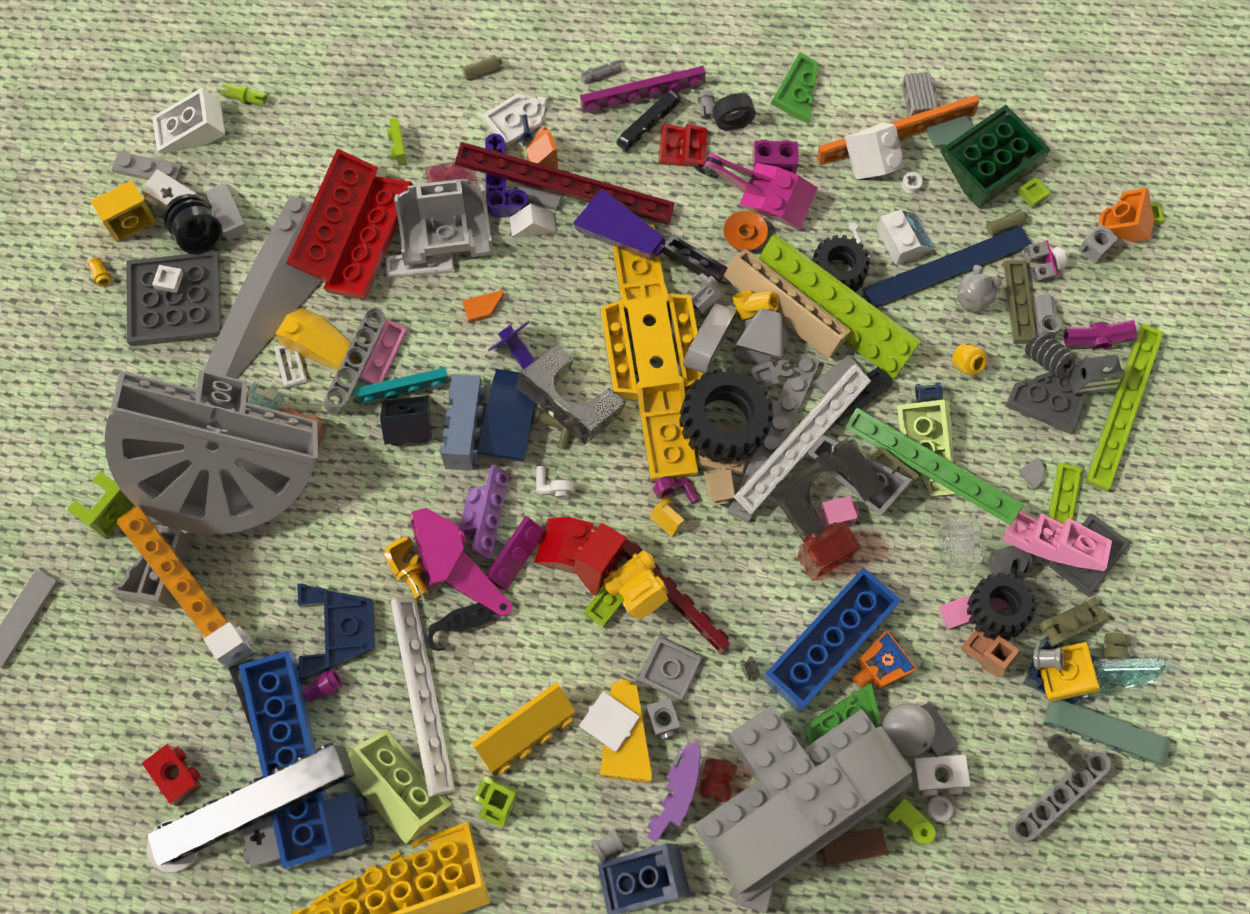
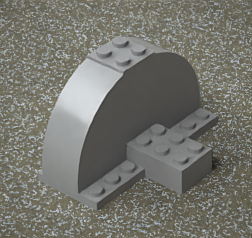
M199 370L195 387L190 389L120 371L106 424L105 453L115 482L135 506L140 505L147 515L161 522L162 526L169 529L184 530L195 535L212 537V534L239 532L261 525L282 513L297 499L308 483L318 459L317 421L246 403V381Z
M771 705L729 733L727 738L756 782L695 823L693 827L741 900L747 902L910 787L913 779L909 774L913 770L881 726L875 728L862 709L803 749L773 705Z

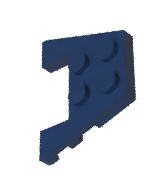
M297 584L298 606L324 605L325 653L299 656V678L301 680H306L376 650L374 601L372 599L333 592L320 587L315 588L307 586V584Z

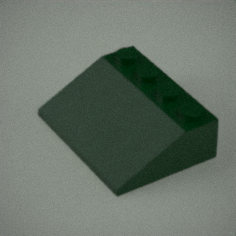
M1004 105L943 147L940 152L964 194L978 208H981L1042 165L1050 148L1007 105Z

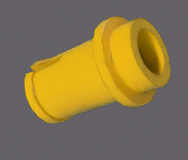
M99 257L90 259L87 265L94 276L93 282L100 287L109 285L111 274L106 271L103 261Z

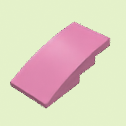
M1021 511L1011 526L1007 524L1002 540L1025 552L1054 562L1105 571L1107 568L1112 541L1069 518L1066 519L1064 524H1061L1042 513L1036 520Z

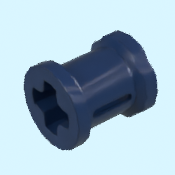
M940 382L924 386L916 384L915 396L917 403L943 400L942 384Z

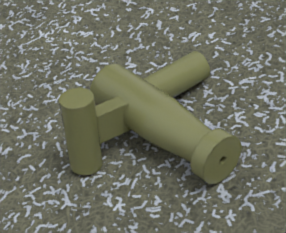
M576 400L569 402L567 416L544 413L540 409L535 410L533 422L538 423L540 421L562 430L557 446L559 449H567L571 432L579 433L582 421L572 418L573 414L578 411V402Z

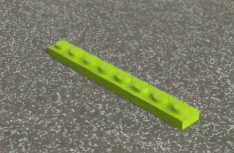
M1143 323L1139 326L1137 331L1138 340L1133 342L1123 371V378L1114 396L1084 483L1105 492L1110 489L1156 357L1163 331Z

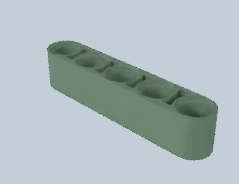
M1062 700L1048 703L1043 721L1045 726L1048 724L1055 726L1058 731L1072 735V733L1079 735L1085 741L1093 744L1098 742L1106 745L1105 748L1121 753V751L1125 752L1136 760L1144 763L1145 761L1154 763L1155 767H1165L1171 742L1158 735Z

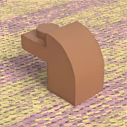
M975 630L962 645L961 650L982 664V668L988 673L1002 677L1019 657L1020 650L999 635L995 640H992L990 637H984V633L981 631L977 632Z

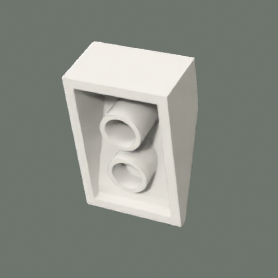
M200 88L153 116L157 152L160 154L207 145L225 135L220 100L204 88Z

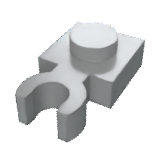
M788 357L781 358L776 365H773L770 359L749 367L752 377L759 381L758 386L760 388H766L779 383L777 377L779 375L790 376L793 374L792 368L788 370L782 369V365L789 362Z

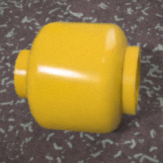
M963 343L955 349L952 355V364L956 370L969 376H975L986 367L987 355L982 348L970 343Z

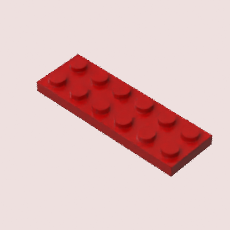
M337 148L286 265L327 283L330 282L379 167Z
M374 177L330 282H326L324 285L327 293L360 299L367 298L399 223L394 200L395 195H400L407 191V186L413 185L411 181Z

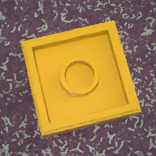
M1087 642L1062 647L1064 652L1063 670L1046 667L1040 669L1049 702L1100 691Z

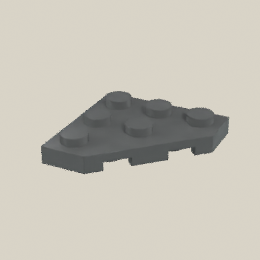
M1051 372L1036 376L1034 379L1015 383L1005 407L1071 434L1074 431L1087 394L1073 395L1068 376L1059 379L1051 374Z

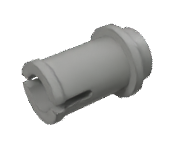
M708 90L700 92L698 96L702 119H710L709 114L712 119L714 118L713 101L715 97Z

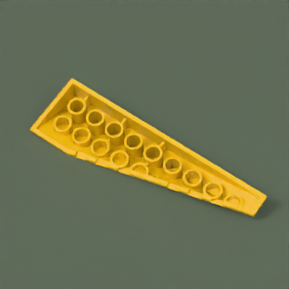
M469 822L412 842L411 846L414 849L420 844L432 841L426 851H421L417 854L414 852L402 857L400 851L393 853L389 856L392 863L378 869L374 864L366 869L363 876L357 879L350 878L314 899V904L304 910L299 908L291 914H461L489 904L490 900L486 881Z

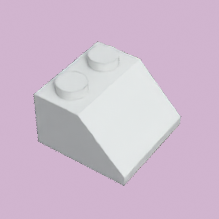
M883 122L845 137L853 174L856 179L886 175L905 167L894 124Z

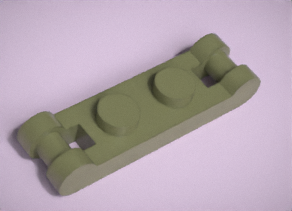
M1094 597L1043 621L1038 626L1042 632L1045 631L1049 637L1048 642L1053 647L1104 622L1109 617L1106 612H1102L1098 606L1099 601Z

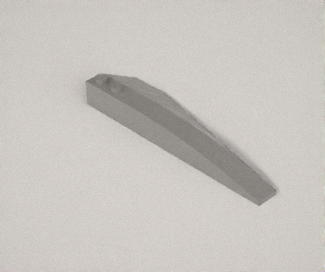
M292 195L289 196L238 293L204 371L236 379L241 372L245 371L255 356L259 355L269 340L276 335L285 317L296 311L307 300L311 292L321 284L322 280L286 265L313 204L312 202Z

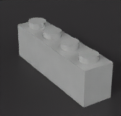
M822 435L808 451L811 457L879 516H884L912 482V479L826 435Z

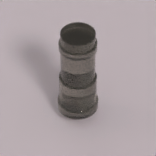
M1055 734L1049 738L1047 742L1048 748L1062 758L1071 769L1080 772L1086 768L1087 760L1061 734Z

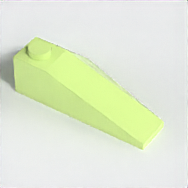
M937 400L897 405L901 433L954 463L949 401ZM920 472L930 496L955 494Z

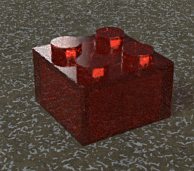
M845 521L838 525L834 522L825 527L824 532L816 536L814 533L803 540L797 558L811 581L853 559L860 544Z

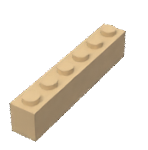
M747 249L742 250L733 257L724 274V277L732 285L742 291L751 290L752 293L773 291L775 294H778L780 302L778 310L775 312L782 315V323L786 327H789L802 340L807 341L828 359L839 351L851 332L849 328Z

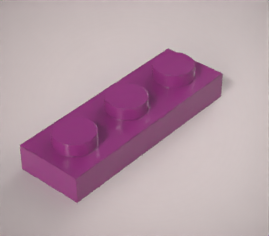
M524 517L487 572V578L500 589L507 591L546 531L531 518Z

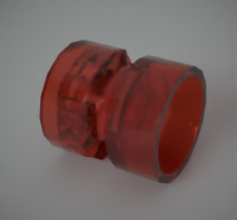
M706 758L703 768L705 778L700 781L697 795L707 799L714 796L713 800L723 803L729 801L733 790L730 783L735 781L738 766L723 760Z

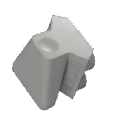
M760 309L755 316L745 319L740 338L736 344L737 348L734 357L739 361L753 365L771 359L773 365H776L782 358L790 331L788 327L782 324V315L767 309Z

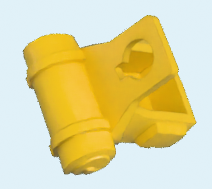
M644 550L638 555L635 553L633 558L614 572H609V576L603 579L605 589L611 595L618 596L620 594L624 598L622 603L625 609L633 618L637 617L639 620L655 611L668 600V590L664 582L658 576L655 577L652 572L656 567L654 558Z

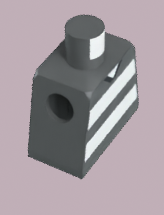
M1106 355L1084 359L1071 371L1068 378L1073 395L1116 390L1123 378V372L1118 356Z

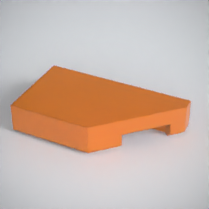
M503 290L462 300L468 322L491 317L498 303L504 297Z

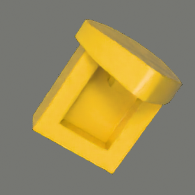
M668 496L655 506L650 519L673 537L679 531L684 519L670 507L674 500Z

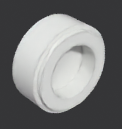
M938 795L928 801L926 811L933 821L945 822L953 814V805L948 798Z

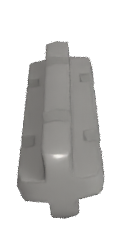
M618 60L610 62V65L606 63L592 68V71L581 72V79L584 84L593 82V79L597 81L611 76V73L617 74L621 72V64Z

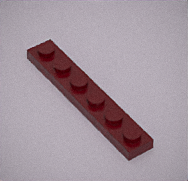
M626 539L623 555L629 561L635 553L638 555L643 550L637 543L634 542L632 544ZM655 562L656 567L652 572L655 577L658 576L664 582L668 590V601L722 655L731 644L728 641V635L722 629L717 630L711 624V618L704 611L699 612L694 607V601L687 594L682 595L676 589L678 586L669 576L665 577Z

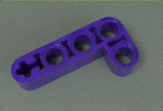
M494 133L487 136L485 148L494 150V147H497V152L506 154L505 141L500 134ZM486 174V203L488 213L492 217L508 218L529 205L528 195L525 191L507 190L506 179Z

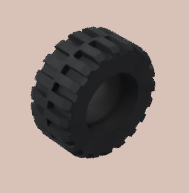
M721 368L714 369L712 375L710 372L702 374L701 378L696 379L690 389H688L681 406L679 423L680 427H684L682 430L684 439H690L688 445L692 450L697 448L699 450L698 455L703 458L706 455L710 456L711 461L717 463L719 459H723L724 463H732L734 458H736L737 462L745 460L747 455L751 456L757 451L769 433L774 412L771 410L773 406L770 398H766L768 392L765 387L760 388L758 386L759 381L754 377L752 380L748 378V373L743 371L740 374L735 373V369L730 368L726 372H723ZM719 400L737 405L746 417V427L735 432L718 429L707 418L705 413L706 405Z

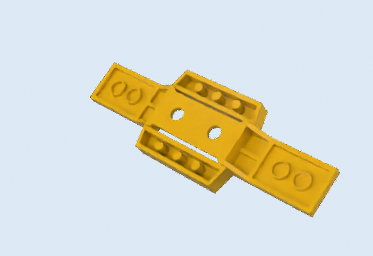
M648 224L655 230L654 224ZM612 246L621 300L601 307V321L613 396L616 399L638 401L651 482L664 476L668 478L698 475L695 452L688 445L690 439H684L682 435L684 427H680L679 423L680 410L685 394L690 389L692 383L696 379H700L701 375L704 374L683 366L687 351L698 333L691 296L668 294L664 283L660 256H655L651 261ZM625 312H628L639 375V382L637 383V385L631 355ZM646 316H652L656 319V323L653 326H646L643 323V319ZM658 357L662 359L663 365L660 368H653L650 365V360Z

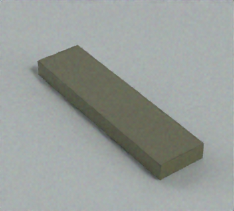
M1004 260L1003 267L1013 344H1027L1031 338L1037 336L1027 260Z

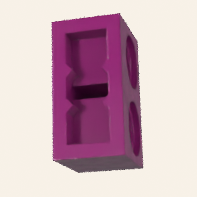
M766 139L754 141L752 151L753 170L756 163L779 167L796 174L799 164L798 141H769Z

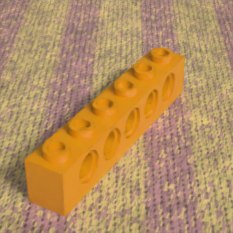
M137 505L117 519L116 523L205 638L228 623L227 619L140 505Z

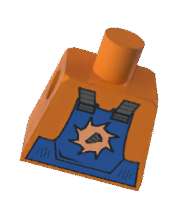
M885 631L856 662L861 671L853 676L852 679L859 689L868 683H872L877 690H880L911 675L917 668L890 633Z

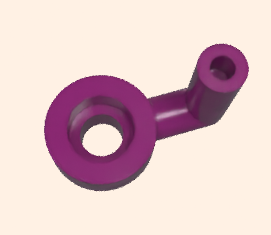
M664 476L656 480L655 486L652 488L658 499L674 493L677 489L683 488L691 504H694L695 501H700L689 479L685 477L674 480V478Z

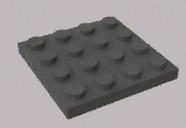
M218 251L204 252L199 255L183 254L126 261L127 343L130 346L219 336L222 330L220 255ZM159 265L182 269L184 274L177 293L157 290L153 287L152 284Z

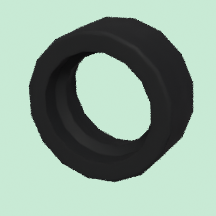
M745 93L727 95L713 106L716 125L724 131L743 128L750 124L756 116L753 101Z

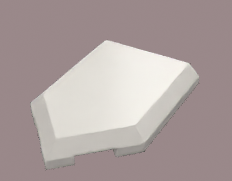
M516 94L483 114L482 118L494 133L502 135L505 147L522 138L524 133L523 114H527L530 132L542 125L547 98H529L526 95Z

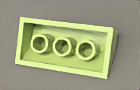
M387 729L355 746L349 752L348 757L355 776L351 777L350 780L405 844L420 835L452 805L445 795L429 797L424 771Z

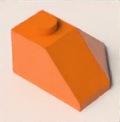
M542 126L527 148V159L525 160L558 169L557 148L552 133L546 126Z
M1148 188L1126 191L1119 197L1120 201L1111 209L1107 207L1101 212L1098 226L1102 224L1107 229H1110L1119 239L1129 242L1150 240L1154 218Z

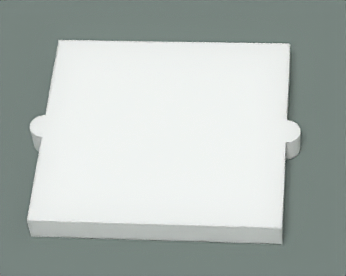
M602 692L594 705L589 706V712L579 727L616 752L625 738L630 737V731L640 716L605 692Z

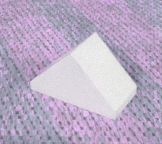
M533 204L527 205L510 217L512 238L556 233L554 213Z

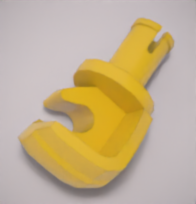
M405 536L386 547L384 558L397 581L400 583L407 582L415 600L422 598L418 589H420L424 597L429 594V590L420 577L424 567L422 563H419V556L415 555L410 562L405 563L407 555L413 550L411 538Z

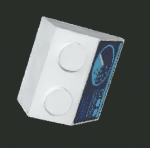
M900 209L880 217L876 229L896 265L936 250L916 213Z

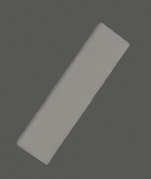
M35 570L0 625V668L4 669L58 585L59 582Z

